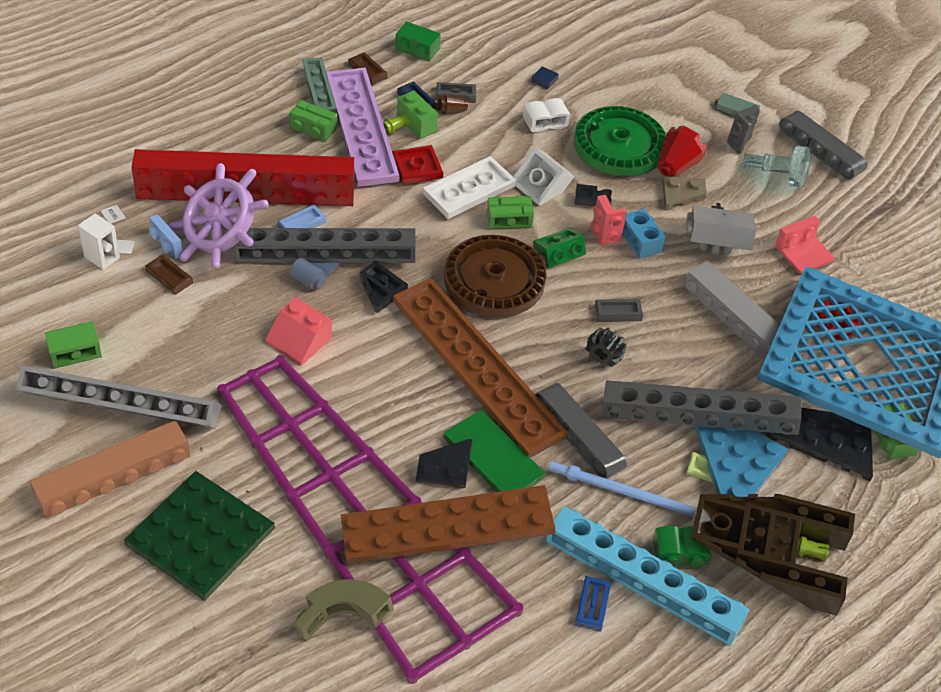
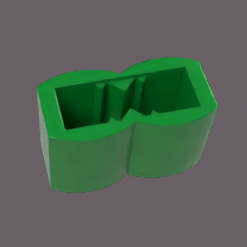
M675 526L658 527L653 535L655 557L671 563L673 567L679 565L692 568L703 567L709 562L711 550L691 539L693 526L684 528Z

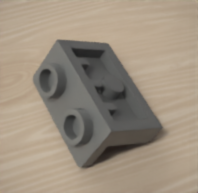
M756 105L736 112L727 143L738 154L743 152L746 142L752 137L760 112Z

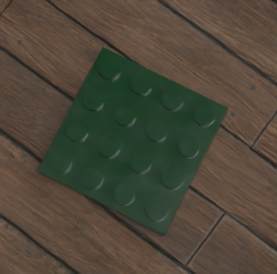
M195 471L124 539V543L128 548L206 601L275 529V523Z

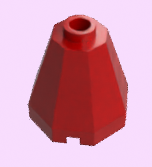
M684 125L679 126L677 129L675 127L669 129L657 165L662 175L675 177L701 162L707 146L705 143H700L701 137L699 133Z

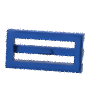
M585 576L575 626L580 627L582 624L586 625L585 628L587 629L595 627L596 631L601 632L611 587L610 581ZM590 583L594 584L588 617L585 618L582 616ZM602 586L605 588L598 620H593L599 587Z

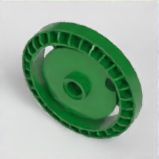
M606 106L586 113L577 122L574 132V147L581 159L598 171L616 176H637L657 167L666 133L654 118L642 111L624 106ZM590 130H592L591 133H590V142H591V144L589 143V141H588V139H587V136H586V134H587Z

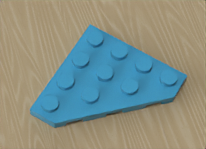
M693 426L698 433V442L702 454L706 456L711 480L715 482L716 494H732V497H747L748 494H757L789 450L758 431Z

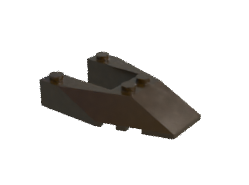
M700 494L691 539L808 608L837 616L846 598L848 577L796 564L799 538L804 536L807 537V540L828 544L829 547L845 551L853 536L855 513L782 494H774V497H758V494H748L747 497H732V494Z

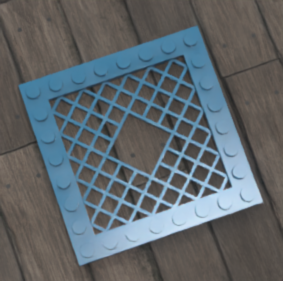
M805 266L757 380L794 396L802 397L805 401L934 457L941 458V361L937 357L941 356V322L922 313L910 310L901 304L886 300L879 295L862 290L860 287L850 285L836 277L826 275L817 269ZM830 299L833 305L825 306L821 300ZM816 302L819 307L813 308L814 303ZM851 307L855 314L846 315L843 309ZM837 310L840 316L833 317L830 311ZM823 312L827 318L820 319L816 313ZM810 315L814 319L812 321H807ZM871 317L875 323L868 324L864 318ZM858 319L862 325L855 326L851 320ZM845 321L848 327L841 328L838 322ZM831 323L835 329L828 330L824 324ZM818 325L822 332H814L811 326ZM892 326L896 332L889 333L886 327ZM804 328L809 334L802 335ZM879 328L883 334L876 335L872 329ZM866 330L870 336L863 337L859 331ZM853 332L857 339L850 340L846 333ZM839 334L844 341L837 342L832 335ZM914 335L918 341L911 342L907 336ZM826 336L830 343L823 344L819 337ZM901 337L905 343L898 344L894 338ZM806 339H813L817 345L809 346ZM888 339L892 346L885 347L881 340ZM874 341L896 371L862 377L841 347ZM798 342L801 343V345L803 346L802 348H796ZM935 344L939 351H933L929 345ZM922 346L927 353L920 354L916 347ZM835 348L838 355L831 356L827 349ZM909 348L914 355L907 356L902 349ZM821 350L825 357L818 358L813 351ZM896 350L900 357L893 358L889 351ZM807 352L811 359L803 360L799 353ZM793 355L797 359L796 362H791ZM931 357L935 364L929 365L924 358ZM843 359L847 366L839 367L835 360ZM918 360L922 367H915L911 361ZM829 362L833 369L826 370L822 363ZM905 362L910 369L902 370L898 363ZM815 364L820 371L812 372L808 365ZM801 366L806 373L797 372L794 367ZM939 369L938 376L933 370ZM851 371L856 378L848 379L844 372ZM927 371L931 378L924 379L920 372ZM838 374L842 381L834 382L830 375ZM914 374L918 381L912 382L907 375ZM824 376L828 383L818 381L816 377ZM901 376L905 383L898 384L893 377ZM887 378L891 385L884 386L880 379ZM874 381L878 388L871 389L866 382ZM860 383L864 390L857 391L852 384ZM935 383L934 390L929 384ZM846 385L851 393L841 391L839 387ZM922 385L927 393L921 394L916 386ZM910 388L914 395L907 396L902 389ZM896 390L900 398L893 399L888 391ZM883 393L887 400L879 401L875 394ZM869 395L873 403L864 401L861 396ZM931 397L930 404H928L925 398ZM919 400L923 407L916 408L911 401ZM905 402L910 410L902 411L898 403ZM892 405L896 412L887 411L884 406ZM927 412L926 418L924 419L920 413ZM906 415H914L919 422L910 421Z

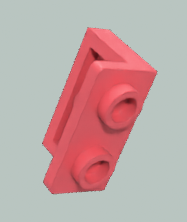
M606 195L597 196L596 206L593 207L594 218L590 224L591 231L596 235L600 245L620 242L627 211L625 208L613 210Z

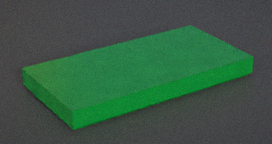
M482 409L444 432L443 438L450 445L467 439H473L469 465L495 492L532 487L545 478V472Z

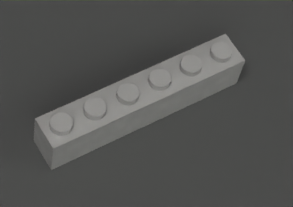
M709 261L688 271L684 287L765 360L780 325ZM798 342L796 348H802L801 343ZM793 355V357H792V359H791V362H794V361L797 360V359L794 357V355Z

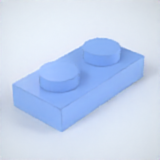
M158 214L149 217L151 225L149 232L153 239H157L161 243L163 250L166 253H170L174 259L179 258L182 253L181 239Z

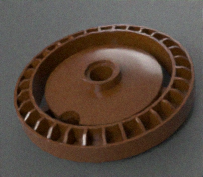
M481 235L461 242L450 252L444 266V283L450 296L466 310L483 316L509 317L525 312L540 300L545 289L546 267L539 254L524 242L504 235ZM463 262L464 264L462 266V279L464 284L461 282L457 274V270ZM529 271L531 272L533 281L529 280Z

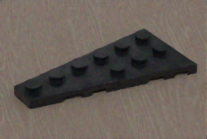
M801 407L799 435L763 432L769 435L768 438L774 441L780 439L790 444L789 447L823 462L831 461L841 465L842 470L847 472L852 470L862 474L863 479L871 481L873 477L871 429L838 414Z

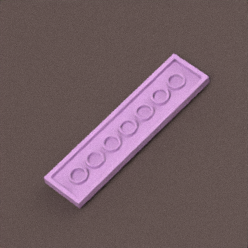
M366 68L328 71L327 76L337 107V117L349 157H355L354 176L357 187L399 182L397 166Z

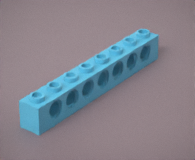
M566 506L563 507L554 520L555 534L547 535L546 542L727 645H732L750 609L741 602L723 595L716 588L709 587L698 581L691 574L684 573L673 567L671 563L653 556L646 549L639 548L628 542L623 536L616 535L605 529L601 524L583 517L578 511L571 510Z

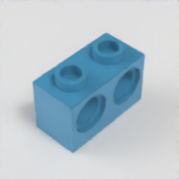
M645 208L627 213L622 236L637 257L641 259L662 253L665 234L655 224L653 217L647 213Z

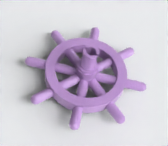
M219 163L216 166L215 180L207 182L197 191L190 185L184 187V192L191 198L186 205L183 219L169 224L172 231L184 229V233L190 241L189 245L180 255L181 261L186 262L196 249L199 248L204 252L212 253L211 266L217 269L220 266L221 252L232 248L239 241L248 247L253 245V239L246 233L251 226L254 211L265 209L269 205L267 200L253 202L251 194L246 189L256 176L254 169L248 170L238 183L232 179L224 178L225 166ZM224 192H231L223 201ZM212 197H214V203L209 202ZM239 198L240 205L231 207ZM204 209L205 213L200 215L201 210ZM206 223L198 232V225ZM213 230L212 240H204ZM222 230H228L224 235H222Z

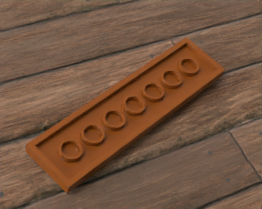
M545 485L340 514L347 564L555 534L556 529Z

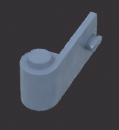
M301 257L292 265L290 277L311 290H316L324 285L326 279L342 263H310Z

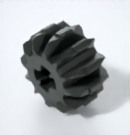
M600 327L588 337L586 350L590 352L589 357L596 360L595 363L600 362L603 367L606 365L613 367L625 356L627 345L623 342L624 337L617 335V331L611 332L609 327L606 329Z

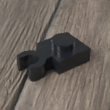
M576 184L574 204L594 207L596 206L597 196L606 195L611 205L612 190L603 189L599 191L597 190L598 186Z

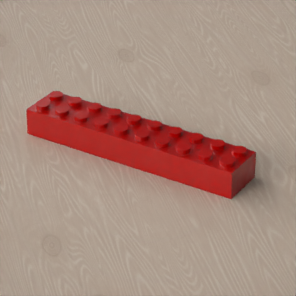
M134 150L131 169L136 199L189 201L191 197L184 192V187L190 185L197 191L207 182L215 180L216 166L222 163L225 166L224 178L232 179L238 183L248 170L254 169L256 171V176L246 187L253 198V202L267 200L269 204L354 206L355 157ZM224 192L223 201L231 192ZM212 197L209 200V202H214V197Z

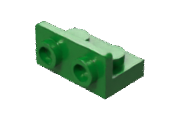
M567 228L533 241L534 249L545 255L546 264L550 268L586 254L584 234L572 228Z

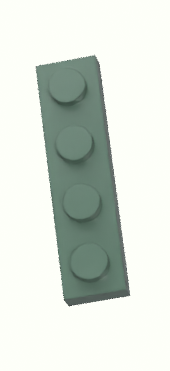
M322 57L302 59L313 105L337 113V107Z

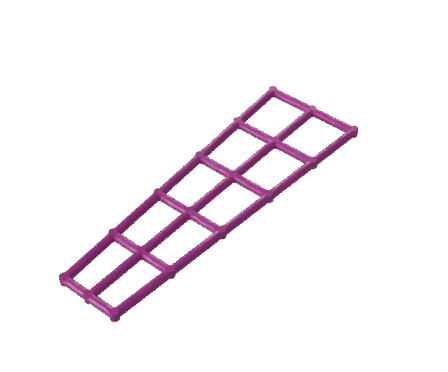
M278 355L276 359L256 369L248 370L246 374L226 384L218 385V396L223 399L252 443V447L256 449L287 496L288 501L291 502L319 544L325 557L330 561L342 580L354 579L338 555L345 550L344 539L331 545L300 497L330 481L354 512L367 511L339 475L368 460L405 498L407 503L403 505L422 503L421 498L416 496L375 454L373 448L369 447L328 405V401L324 400L285 360L283 355ZM277 368H281L315 406L291 417L259 377ZM249 382L253 384L283 422L260 435L256 433L230 394L231 391ZM324 413L361 453L332 468L298 425ZM288 430L323 472L295 489L264 445L265 442ZM469 548L453 549L457 553L456 555L421 576L418 575L404 556L392 558L410 580V583L389 595L392 604L394 605L418 591L458 640L414 669L383 621L374 628L410 684H415L418 679L462 651L470 649L471 645L510 620L522 615L523 604L517 602L471 554ZM463 562L509 608L468 635L427 586V584Z

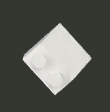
M535 147L513 178L516 179V187L527 196H531V199L541 206L562 194L575 176L547 153Z

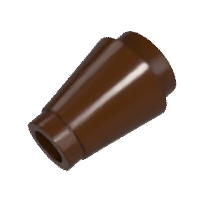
M443 94V96H439L437 99V110L443 114L467 111L468 109L467 99Z

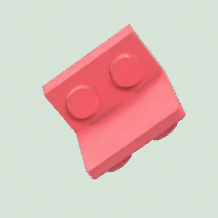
M816 216L780 228L775 243L776 249L799 274L803 273L805 266L817 269L833 263L835 257L815 237L820 223Z

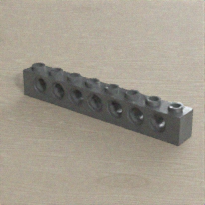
M249 228L246 234L253 239V245L248 247L239 241L234 246L236 262L294 263L302 257L310 263H373L374 261L378 263H415L416 231L415 228Z
M606 380L603 397V418L799 435L802 397Z

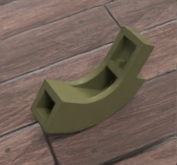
M354 579L337 580L320 586L306 596L309 608L303 610L297 616L294 625L298 635L307 641L328 619L335 615L343 613L355 614L376 628L394 610L391 597L371 583Z

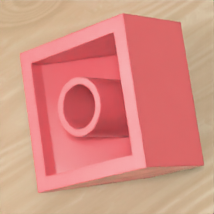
M295 297L280 310L265 341L302 366L332 338V319Z

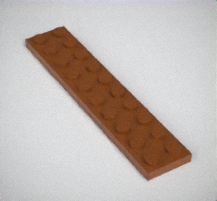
M432 278L393 295V302L505 433L530 458L567 438L568 431Z

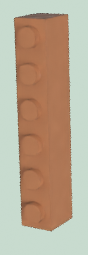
M176 420L31 480L30 483L34 496L45 518L58 515L66 509L78 504H84L94 497L109 493L124 484L132 483L138 478L158 472L173 463L183 461L190 456L188 440Z

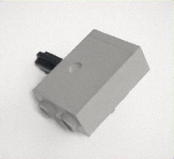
M716 203V206H711V208L693 205L692 212L687 213L686 225L687 233L690 234V242L700 243V250L706 251L708 244L712 245L711 253L714 255L720 254L721 246H723V253L730 254L732 248L752 250L756 233L753 214L724 210L720 203Z

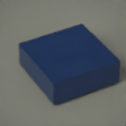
M542 66L532 76V82L549 89L558 80L559 74Z

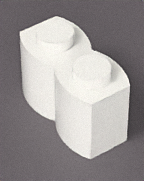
M553 98L544 102L533 101L525 104L523 118L531 132H543L548 129L567 127L569 125L570 113L562 99Z

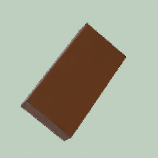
M365 52L348 59V65L353 69L366 68L371 85L387 79V72Z
M163 254L145 265L146 272L175 295L193 284V278Z

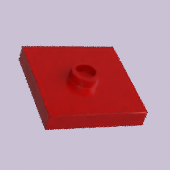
M432 145L392 151L402 185L443 178L444 173Z

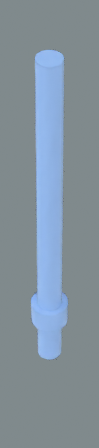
M553 461L550 463L549 471L567 476L568 480L575 482L580 480L691 517L694 515L696 507L581 471L580 467L574 465L569 467Z

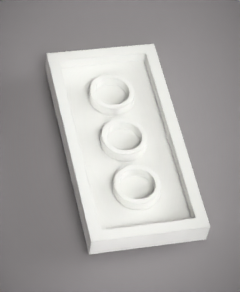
M490 156L424 187L423 195L447 219H450L487 201L488 198L495 197L515 187L516 179Z

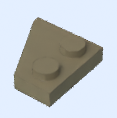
M664 176L665 210H671L672 206L681 203L682 206H685L691 202H698L706 198L705 179Z

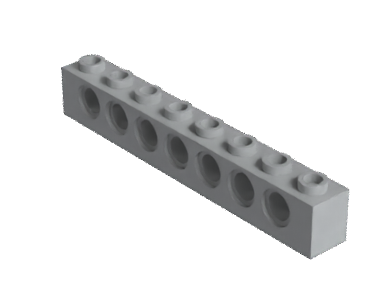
M21 365L16 390L28 394L165 420H176V422L213 429L217 427L221 404L215 401Z

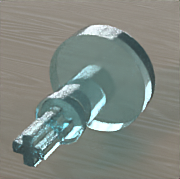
M796 146L792 158L771 155L769 153H765L764 156L744 154L743 164L744 166L762 168L763 172L770 171L789 174L790 187L803 188L809 173L811 153L809 147Z

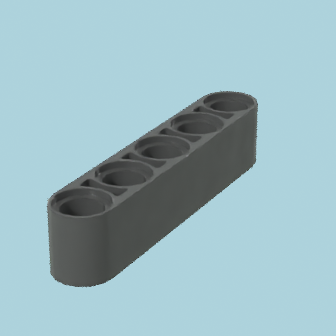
M796 110L780 120L779 126L784 134L844 178L850 180L867 169V161L862 155L801 111Z
M554 383L535 394L568 431L566 439L598 476L607 479L627 467L626 459L621 451L559 383Z

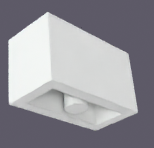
M96 213L78 225L83 253L86 259L104 270L120 258L115 226Z

